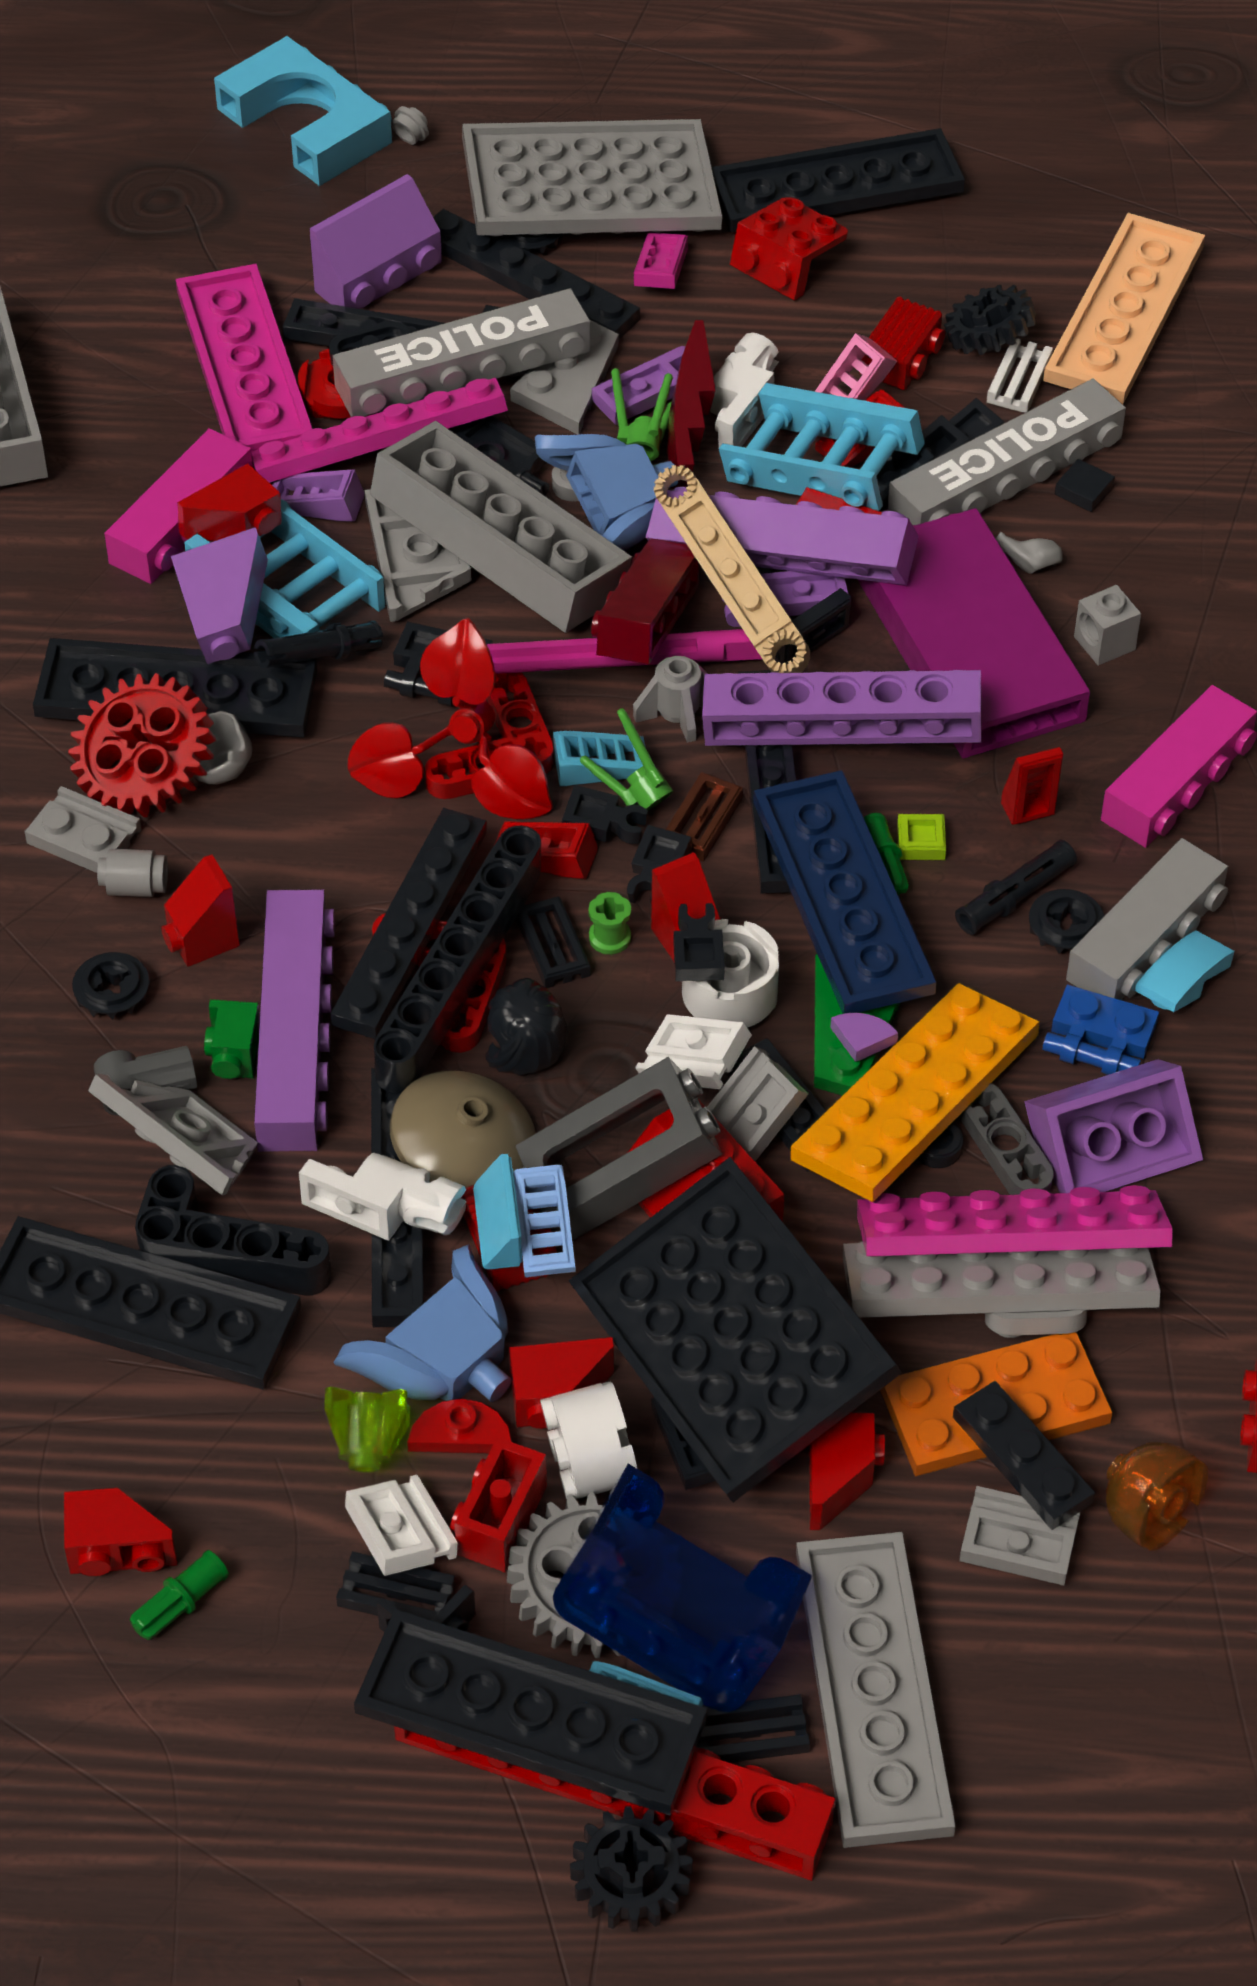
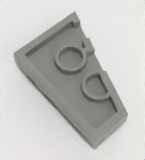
M590 320V352L531 368L510 388L511 401L579 435L583 427L585 414L594 403L592 401V388L599 385L601 380H604L619 347V334Z

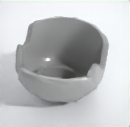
M224 711L208 714L214 721V724L209 729L215 735L216 741L205 746L214 754V759L202 760L200 762L201 766L207 771V775H193L198 782L218 785L236 779L244 771L251 758L253 748L245 728L234 714Z

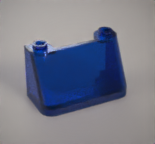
M628 1463L556 1586L553 1594L554 1607L558 1614L567 1622L677 1689L700 1697L703 1705L722 1712L736 1710L744 1704L782 1649L812 1579V1575L793 1563L778 1557H768L760 1560L752 1568L748 1576L743 1575L656 1522L665 1503L664 1492L653 1478Z

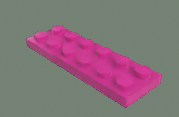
M257 264L175 279L180 303L222 434L250 447L251 451H254L267 442H284L300 437L304 432L312 429Z
M1137 1185L1125 1186L1120 1191L1100 1192L1091 1187H1078L1072 1189L1070 1193H1049L1043 1189L1033 1188L1023 1190L1018 1195H1000L991 1190H978L972 1192L970 1196L950 1197L943 1192H926L921 1194L920 1198H899L894 1194L882 1193L874 1202L867 1199H857V1219L866 1256L1172 1247V1226L1156 1190H1149L1146 1187Z

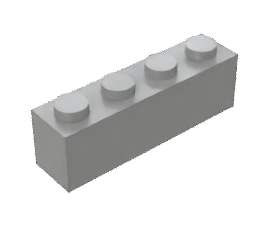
M1181 838L1070 951L1066 980L1078 988L1122 1000L1125 996L1133 997L1137 993L1135 991L1136 984L1145 972L1181 938L1195 931L1201 917L1208 910L1214 912L1220 907L1228 892V888L1224 886L1228 866Z

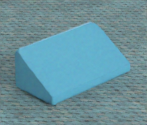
M501 1154L476 1181L473 1188L481 1259L484 1269L518 1267L522 1263L521 1230L512 1160L508 1154Z

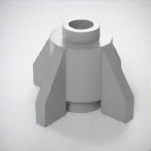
M672 656L659 662L654 677L633 704L635 722L657 718L658 710L664 719L680 723L687 743L696 741L694 713H696L699 707H703L704 676L708 673L694 660L685 656Z

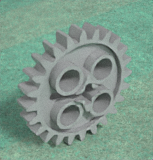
M594 1492L588 1494L586 1505L579 1506L572 1494L567 1495L565 1510H561L550 1501L547 1503L546 1519L532 1513L530 1515L529 1530L519 1528L516 1540L517 1546H511L509 1563L511 1565L508 1566L507 1583L512 1584L510 1593L511 1603H522L520 1605L519 1619L525 1621L536 1617L533 1635L537 1637L550 1630L553 1633L551 1647L554 1649L565 1639L572 1641L571 1650L574 1656L578 1655L583 1644L591 1645L595 1658H600L602 1647L610 1644L616 1655L620 1656L622 1655L624 1640L626 1639L639 1649L643 1644L644 1631L657 1636L661 1626L660 1619L670 1620L674 1606L673 1602H678L681 1586L677 1583L680 1582L682 1566L674 1564L678 1554L677 1546H665L669 1534L668 1529L664 1528L652 1532L654 1514L650 1513L638 1519L635 1517L637 1503L631 1502L622 1511L616 1508V1495L612 1494L605 1506L598 1505ZM596 1538L602 1541V1543L596 1545L589 1544L583 1541V1539ZM624 1545V1547L618 1550L615 1554L612 1553L619 1546ZM629 1570L636 1571L637 1573L641 1574L642 1577L631 1578L624 1575L622 1572ZM549 1571H560L566 1577L554 1578L546 1573ZM575 1594L576 1597L572 1601H570L567 1604L562 1603L570 1599ZM590 1604L601 1605L606 1610L602 1612H595L589 1610L588 1608H586V1606Z

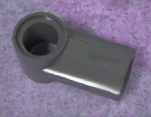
M187 1046L135 1057L129 1051H111L99 1057L94 1063L95 1074L109 1075L113 1083L125 1090H131L135 1080L153 1083L161 1087L170 1086L186 1090L197 1088L193 1062ZM103 1103V1107L106 1112H108L111 1115L119 1116L116 1112H114L112 1109H110L107 1105Z

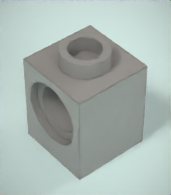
M1114 585L1079 600L1074 637L1099 666L1136 650L1141 613L1118 585Z

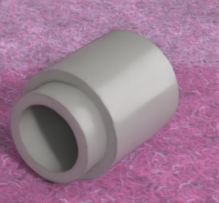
M109 849L107 857L99 858L98 885L106 886L108 896L154 897L155 892L165 893L168 881L167 856L156 855L155 850Z

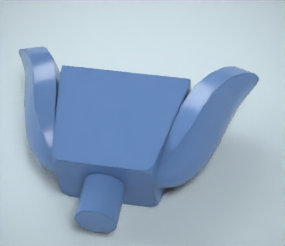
M607 435L535 436L536 454L550 465L568 471L566 477L594 531L625 552L646 538L656 500L654 482L659 478L658 474L665 471V468H672L674 464L671 461L652 465L641 445H626L624 442ZM678 481L672 483L669 488L676 486Z
M470 1244L453 1251L451 1264L453 1279L386 1336L385 1343L364 1340L344 1344L334 1364L356 1372L387 1390L411 1399L435 1400L440 1397L445 1401L461 1399L474 1387L490 1402L498 1400L507 1391L512 1381L498 1367L504 1358V1341L509 1331L508 1318L499 1295L476 1262Z

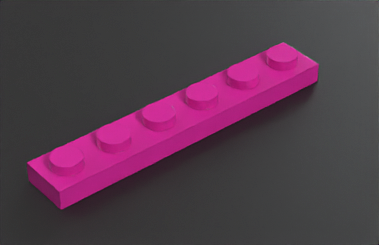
M496 377L489 380L476 379L467 383L465 387L456 390L430 393L423 400L409 404L398 403L390 405L380 413L366 417H350L337 426L327 429H310L294 439L284 442H267L259 449L251 451L255 470L270 483L392 446L434 421L449 429L508 411L504 394Z

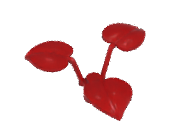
M464 618L451 629L434 639L425 649L420 661L421 675L428 689L438 697H453V705L460 707L451 716L449 725L424 742L413 746L411 734L402 724L393 722L377 724L365 731L352 746L348 757V771L352 778L380 796L387 798L404 797L418 787L424 775V767L417 754L426 751L446 737L453 735L456 740L464 744H472L477 741L480 743L479 760L484 767L474 774L471 786L479 803L493 814L509 819H530L544 815L551 811L553 802L549 794L544 767L537 756L528 748L516 744L502 745L493 751L490 758L488 756V743L491 741V736L487 732L495 722V713L492 706L486 700L491 695L495 686V667L482 634L469 618Z

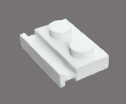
M667 1014L645 1050L648 1055L644 1063L638 1062L635 1069L638 1073H641L669 1056L682 1071L689 1068L696 1076L701 1087L720 1090L723 1086L720 1080L724 1072H731L752 1034L744 1022Z
M418 1475L410 1476V1482L398 1485L396 1480L346 1491L345 1508L384 1576L434 1564L435 1557L446 1555L449 1560L457 1557L458 1542Z

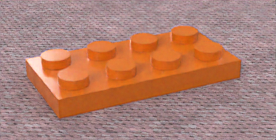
M1077 1332L1052 1334L902 1374L880 1390L915 1477L987 1457L955 1421L953 1410L954 1406L993 1381L1000 1385L1048 1440L1110 1424L1112 1418L1111 1408Z

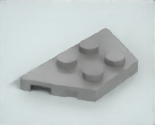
M371 489L365 490V503L379 571L384 579V595L390 622L400 620L471 581V568L469 564L370 495Z
M95 1074L88 1090L134 1126L138 1136L146 1141L157 1144L170 1154V1160L174 1164L190 1170L221 1195L228 1193L250 1161L258 1144L253 1138L190 1090L170 1086L161 1087L153 1083L137 1080L134 1081L131 1090H125L113 1083L109 1075Z

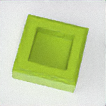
M898 814L897 836L898 845L902 850L900 860H945L944 814Z

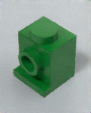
M210 999L209 1014L211 1027L208 1026L206 1028L204 1053L206 1056H212V1072L215 1076L225 1079L236 1077L253 1078L259 1048L260 1013L258 1003Z

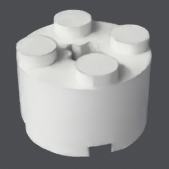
M728 919L715 920L713 930H722L724 980L682 981L683 1001L688 1011L694 1017L744 1022L746 1027L753 1026L765 1019L777 1004L779 977L778 946L773 937L755 923L744 921V926L728 924Z
M611 1381L540 1400L547 1428L551 1430L547 1431L552 1454L555 1462L558 1461L560 1470H563L559 1471L566 1499L567 1495L571 1494L575 1499L588 1497V1494L591 1492L599 1494L639 1481L633 1448L629 1444L625 1429L627 1428L615 1387Z

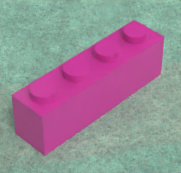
M209 428L104 533L109 564L149 584H152L164 571H168L173 566L171 556L182 553L185 550L184 542L188 540L179 534L177 502L247 463L253 467L251 448Z
M1211 685L1105 790L1101 821L1145 848L1158 835L1165 836L1174 826L1177 816L1185 808L1192 809L1200 800L1204 789L1212 781L1218 782L1223 778L1231 761L1238 754L1244 756L1251 749L1257 737V732L1254 731L1257 711L1216 686Z

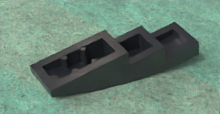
M977 398L949 421L943 415L938 417L922 431L925 444L918 454L894 450L876 476L883 505L879 511L881 512L888 508L889 484L891 481L1001 426L1005 422Z

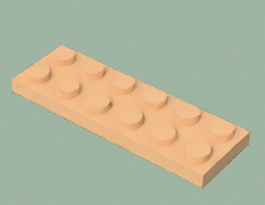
M1127 213L1047 363L1043 381L1073 389L1094 378L1123 405L1204 247L1205 235Z

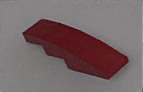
M695 320L680 362L669 412L668 461H671L677 467H680V465L685 468L688 467L691 471L694 468L692 452L699 451L705 430L703 415H709L716 392L704 320ZM678 480V484L671 487V489L688 487L687 481Z

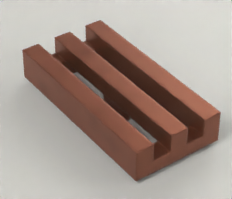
M701 772L666 830L680 833L707 788H713L712 793L701 807L696 819L686 833L687 836L692 838L693 848L691 851L695 852L699 860L704 862L743 798V787ZM726 793V798L724 799L723 803L719 807L712 821L708 825L701 839L697 840L698 836L700 835L704 826L708 822L715 808L719 804L723 795Z

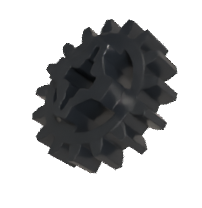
M997 285L995 288H981L979 295L975 297L967 294L965 296L966 300L963 303H954L952 305L954 312L945 315L947 323L944 324L949 342H952L955 350L962 348L964 354H969L974 349H977L979 355H983L985 352L1000 351L1002 344H1016L1015 339L1018 336H1027L1029 334L1027 327L1036 324L1034 316L1037 314L1032 298L1028 296L1027 290L1024 289L1018 292L1016 285L1003 290L1002 285Z
M625 1806L623 1819L615 1820L609 1811L603 1812V1827L599 1829L587 1823L584 1826V1839L586 1842L575 1841L573 1844V1858L577 1861L570 1863V1879L578 1882L575 1884L576 1900L584 1901L590 1899L588 1915L592 1919L603 1911L608 1913V1928L611 1929L618 1925L621 1918L628 1919L632 1932L638 1931L640 1919L645 1917L648 1918L653 1926H659L661 1920L660 1910L664 1908L666 1911L676 1914L679 1911V1898L677 1895H689L690 1879L686 1876L692 1874L693 1860L692 1857L685 1855L687 1853L688 1840L685 1836L672 1839L674 1835V1822L671 1819L663 1822L660 1826L654 1824V1810L651 1809L646 1811L642 1819L634 1818L631 1806ZM629 1854L633 1856V1865H636L637 1870L634 1883L630 1882V1873L626 1870ZM659 1888L654 1893L648 1895L653 1889Z

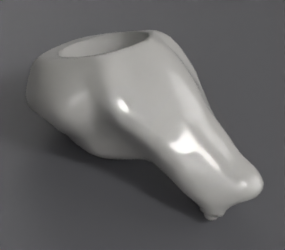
M1000 532L995 538L1005 555L1011 558L1020 569L1028 574H1032L1050 565L1057 566L1063 560L1061 547L1052 540L1033 538L1026 541H1018L1006 536L1003 532Z

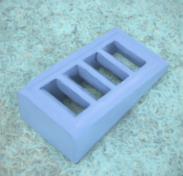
M549 1165L514 1170L513 1176L521 1230L525 1277L576 1272L563 1166ZM557 1206V1211L528 1214V1209ZM560 1227L559 1232L530 1235V1230ZM562 1246L563 1252L542 1255H533L532 1249Z

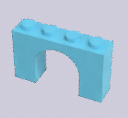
M288 36L214 77L217 109L242 128L267 113L289 104H311L328 111L320 119L291 135L293 166L318 186H321L392 143V117L387 107L375 101L364 93L358 85L349 82L337 73L332 66L326 65L311 54L306 47L300 46Z

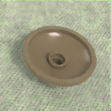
M465 1071L435 1072L415 1080L400 1094L390 1118L391 1142L402 1163L416 1169L423 1168L429 1171V1182L437 1180L439 1177H445L465 1187L475 1185L476 1181L501 1154H508L511 1157L513 1171L524 1168L515 1145L536 1134L529 1113L514 1094L487 1077Z

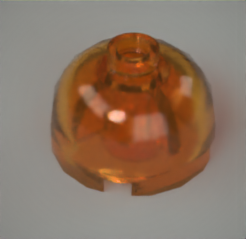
M1147 1442L1130 1450L1127 1454L1122 1453L1118 1455L1107 1471V1479L1109 1481L1106 1488V1506L1112 1522L1127 1538L1143 1548L1146 1547L1150 1551H1154L1165 1546L1189 1522L1181 1516L1188 1503L1191 1501L1199 1506L1208 1482V1467L1186 1449L1166 1442Z

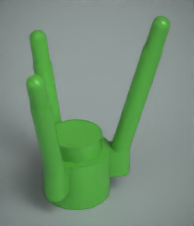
M614 368L611 374L619 426L617 439L626 445H641L650 461L655 460L659 457L661 443L669 426L671 402L667 404L666 409L665 406L673 376L670 373L664 376L653 416L637 417L628 426L620 371Z
M621 708L617 711L618 717L643 764L641 768L626 779L630 787L628 789L625 788L589 757L582 756L580 762L618 794L626 806L638 803L639 806L650 810L668 798L674 791L659 769L655 767L626 710Z

